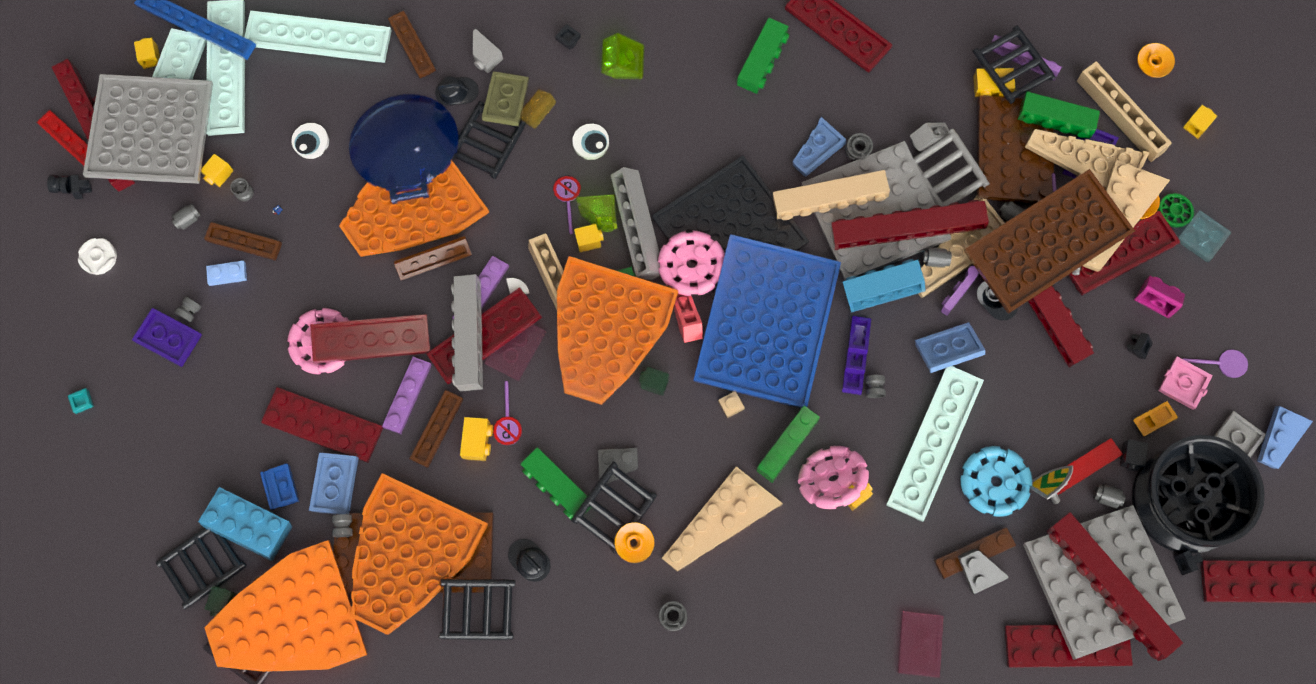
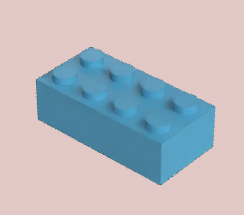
M909 259L898 266L888 265L881 271L871 270L866 272L864 276L846 278V281H843L851 313L925 292V280L919 261Z
M220 487L198 521L204 528L272 562L293 527L289 521Z

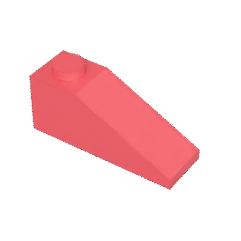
M678 294L673 308L684 343L703 339L702 321L692 296Z

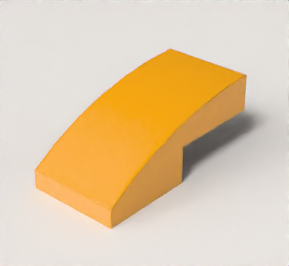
M1168 401L1135 418L1133 421L1143 437L1174 421L1178 416Z

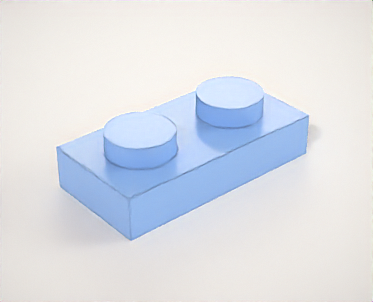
M244 261L206 266L207 283L209 286L247 281L246 263Z

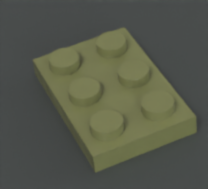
M493 71L482 114V121L519 126L529 77Z

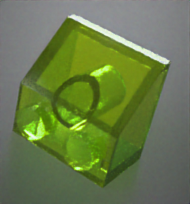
M619 33L603 39L602 73L615 79H642L644 45Z
M614 195L576 197L579 214L592 225L596 224L598 230L611 232L614 229H618Z

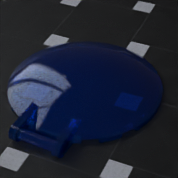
M415 94L389 97L370 107L356 122L349 141L350 158L356 171L365 181L375 187L379 186L390 191L392 205L398 204L400 201L420 197L424 199L430 198L428 184L433 182V178L447 170L454 153L457 152L459 141L458 129L451 113L432 98ZM420 188H421V190L397 194V193H399V192H404V191L415 190V189H420Z

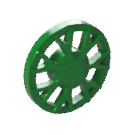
M1173 193L1166 195L1160 201L1158 211L1162 213L1171 227L1179 228L1186 226L1193 219V205L1185 196ZM1174 198H1179V203H1174ZM1166 199L1171 204L1170 206L1164 203ZM1184 203L1187 204V206H1188L1187 209H1184V207H1183V204H1184ZM1162 209H1167L1168 213H1163ZM1184 213H1185V214H1188V215H1189V218H1185V217L1182 216V215H1183ZM1168 216L1173 218L1172 222L1167 219ZM1176 218H1180L1182 223H1178Z

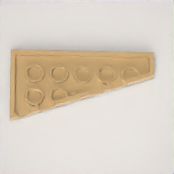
M1037 129L1032 131L1025 145V148L1077 176L1090 169L1104 189L1116 160L1142 169L1150 153L1147 151H1135L1127 147H1115L1112 144L1087 139L1085 141L1079 140L1072 136H1059L1057 133Z
M1116 160L1105 190L1131 226L1134 227L1170 180ZM1123 240L1083 266L1097 272L1100 271Z
M976 196L974 200L985 201L989 219L987 229L950 234L951 240L937 247L951 251L950 266H945V268L923 265L921 270L925 280V292L918 293L921 298L973 265L965 254L964 249L1004 224V221L986 199H977Z
M735 467L662 559L678 572L783 503L738 467Z

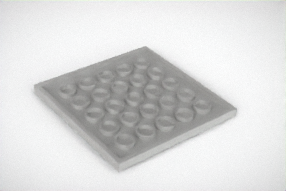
M100 74L83 171L84 177L199 184L213 89L212 81Z
M905 141L873 153L864 159H858L801 182L802 186L881 170L886 172L890 193L889 197L880 202L875 200L868 201L864 205L853 204L844 209L833 208L825 213L814 212L835 260L841 262L840 271L845 281L848 277H860L868 271L880 269L927 250L928 247L932 248L951 240V235L946 234L834 250L831 223L835 222V220H852L857 216H864L866 218L878 213L887 215L894 211L908 212L914 208L929 209L931 206L936 205Z
M1133 505L1080 523L1168 625L1186 619ZM1049 535L1023 544L1073 660L1135 638L1133 631L1119 620V615L1115 610L1106 605L1103 596L1091 587V582L1086 576H1082L1078 572L1074 562L1065 557L1062 548L1055 544Z

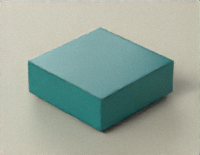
M87 388L68 395L70 405L75 414L94 407Z

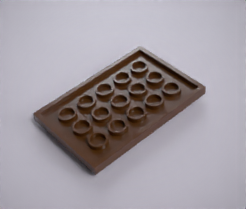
M979 95L977 164L987 178L989 185L986 187L981 186L977 189V199L1036 204L1053 193L1052 174L1054 173V163L1025 148V145L1034 129L1052 133L1053 129L1043 128L1037 124H1028L1018 120L1022 102L1020 98H1016V101L1010 104L1005 97Z

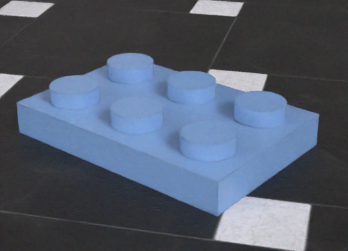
M969 322L915 340V345L930 373L985 355V348Z
M319 453L309 511L339 515L349 514L359 459L357 456Z

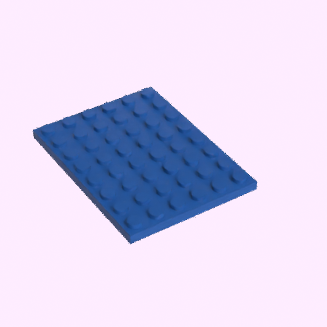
M730 234L693 381L798 408L807 407L841 262Z

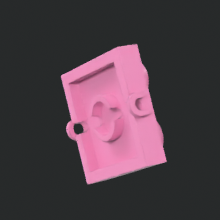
M1176 357L1170 368L1167 369L1164 375L1165 378L1158 391L1194 410L1201 398L1206 395L1208 391L1206 388L1213 375Z

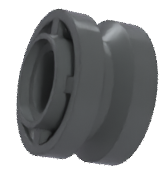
M863 133L852 135L845 146V153L852 161L868 157L873 150L871 138ZM860 144L863 147V151L856 150L855 145Z
M676 601L665 603L659 612L660 623L669 631L682 629L687 622L685 607ZM671 611H676L679 614V618L675 622H671L667 618L668 613Z

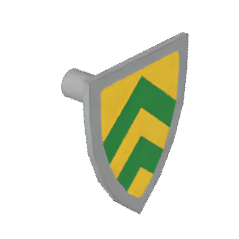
M1073 465L1052 469L1032 480L1030 489L1047 500L1051 499L1053 504H1058L1060 498L1057 493L1068 484L1073 473Z

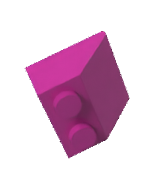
M1149 276L1144 281L1134 300L1169 319L1182 307L1185 294L1180 292L1177 287L1163 283L1160 278Z

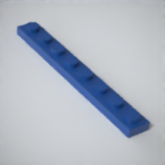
M136 0L134 3L137 7L243 59L248 60L256 47L253 41L168 0Z

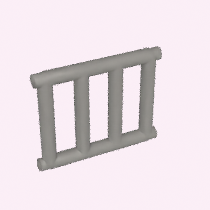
M951 129L947 136L913 158L935 204L941 207L958 202L979 187L989 185L987 178L954 129ZM951 141L955 143L958 150L925 172L921 170L918 163ZM959 157H964L968 165L932 187L928 181L929 177ZM973 171L978 180L942 203L937 193Z

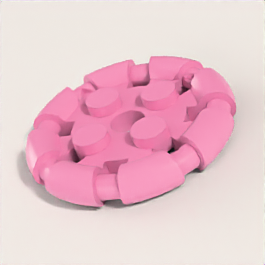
M694 230L692 233L680 232L672 236L669 242L663 245L658 256L660 277L667 286L669 285L673 289L679 290L678 294L691 296V294L703 295L715 288L720 277L725 253L718 241L712 240L711 236L704 232ZM694 240V245H687L686 241ZM705 244L710 247L708 251L704 248ZM674 247L678 249L676 254L671 251ZM689 260H695L697 262V266L695 268H689L687 266V262ZM711 260H716L717 264L711 265ZM667 263H673V268L667 267ZM707 274L712 276L710 280H707L704 277ZM677 276L682 279L678 283L674 280ZM690 283H697V286L690 287Z
M323 308L322 310L313 309L302 314L299 317L300 320L296 324L293 323L287 342H289L288 352L296 365L299 364L302 370L312 374L331 373L344 366L345 361L326 362L324 365L313 363L310 324L350 320L347 317L344 318L341 312L330 308ZM324 317V322L318 321V318ZM306 324L309 328L304 332L301 329ZM297 342H301L303 346L297 347ZM309 355L311 358L306 361L304 358Z
M830 446L826 450H823V448L817 450L807 458L806 464H802L800 468L798 483L801 486L799 490L809 503H815L819 508L836 509V507L842 505L845 507L860 497L861 491L865 490L867 486L869 471L866 470V461L858 452H852L850 448L845 446ZM826 457H833V459L826 461ZM831 476H839L837 480L829 481Z

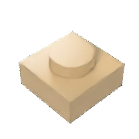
M735 391L718 400L727 418L745 409Z

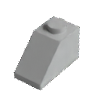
M475 29L473 31L474 64L479 70L489 73L503 60V56L494 44Z
M925 123L912 133L910 137L913 140V146L918 151H924L947 136L950 130L945 123Z

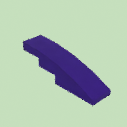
M852 316L842 392L862 394L870 337V318Z

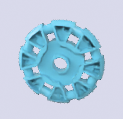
M1000 446L984 447L980 449V452L970 455L963 465L962 469H964V472L961 475L960 481L963 494L968 497L971 506L983 514L989 513L995 517L1008 516L1013 514L1014 510H1020L1028 501L1030 486H1032L1031 471L1023 463L1024 459L1013 450H1004ZM998 456L1004 457V462L997 461ZM985 458L987 464L982 466L980 460ZM1014 466H1016L1020 471L1016 475L1014 471L1011 469ZM972 472L977 473L976 479L971 477ZM996 476L1001 480L999 487L992 485V477ZM1017 484L1022 485L1021 491L1015 490ZM976 488L978 492L981 494L977 497L973 492V490H975ZM1008 497L1012 501V503L1007 504L1005 502V499H1007ZM988 499L995 501L994 506L988 505Z

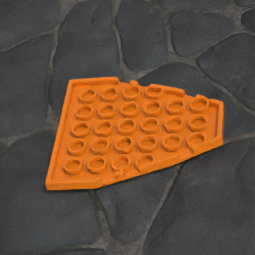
M426 127L394 149V154L388 161L385 160L380 171L374 174L359 192L357 201L353 207L349 208L347 216L342 220L339 227L360 257L400 251L458 234L490 212L430 129Z
M569 256L557 289V348L564 393L602 405L634 373L666 330L679 290Z
M382 473L363 508L359 543L356 547L352 570L351 617L389 635L424 608L443 588L440 582L441 579H452L471 560L488 523Z
M330 540L286 556L238 593L205 627L217 667L263 672L330 669L368 655L357 620L351 617L352 605Z

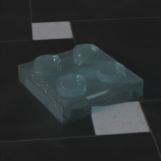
M1199 210L1178 239L1180 244L1208 263L1232 232Z

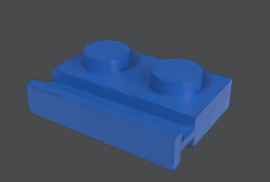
M288 463L265 472H260L270 510L299 502Z

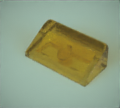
M539 89L522 109L520 120L525 121L530 127L536 128L556 104V100L550 93Z

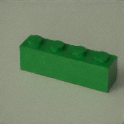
M768 18L738 76L737 86L756 94L760 88H764L767 81L765 77L767 73L771 74L774 68L773 62L775 58H779L782 52L781 46L783 43H787L790 36L787 25Z
M1026 92L1021 102L1018 120L1028 124H1037L1047 129L1059 130L1062 133L1078 135L1080 138L1090 139L1096 131L1100 111Z
M803 406L757 467V472L773 483L818 423L820 417L806 406Z
M537 447L521 463V466L524 468L522 472L529 479L533 477L537 481L535 485L543 493L547 491L551 495L549 499L556 506L560 504L565 509L563 513L571 520L587 495Z

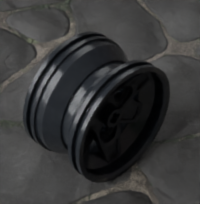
M1195 435L1183 438L1146 461L1145 467L1138 471L1132 487V505L1146 534L1160 546L1177 553L1191 551V554L1204 553L1242 538L1258 522L1265 499L1262 477L1252 459L1232 442L1210 435ZM1197 461L1206 463L1213 468L1203 472ZM1175 463L1176 475L1163 474L1171 464ZM1209 479L1214 481L1215 488L1209 485ZM1174 483L1180 486V492L1174 489ZM1226 484L1230 490L1231 500L1221 493ZM1159 497L1167 500L1163 506L1160 504ZM1198 511H1201L1203 513L1204 520H1201L1198 517ZM1213 518L1225 521L1218 529L1210 532ZM1181 522H1184L1186 530H1183L1176 525Z

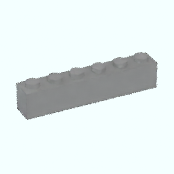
M623 167L611 174V179L635 275L637 278L653 280L660 276L659 249L639 170Z
M476 274L455 276L454 284H451V291L454 295V301L451 303L452 312L454 313V319H452V329L454 331L452 347L455 349V355L452 356V364L455 367L452 382L459 391L483 389L481 281Z

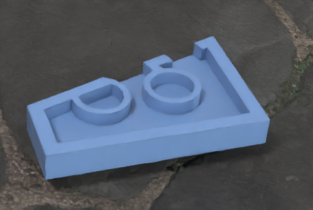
M821 117L806 144L802 146L793 160V166L806 177L847 143L846 139Z
M1275 406L1257 461L1273 469H1279L1313 421L1281 406Z

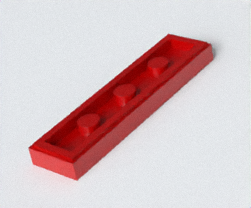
M49 110L37 123L84 166L88 144Z
M1112 438L1067 465H1073V473L1068 484L1057 495L1123 455Z

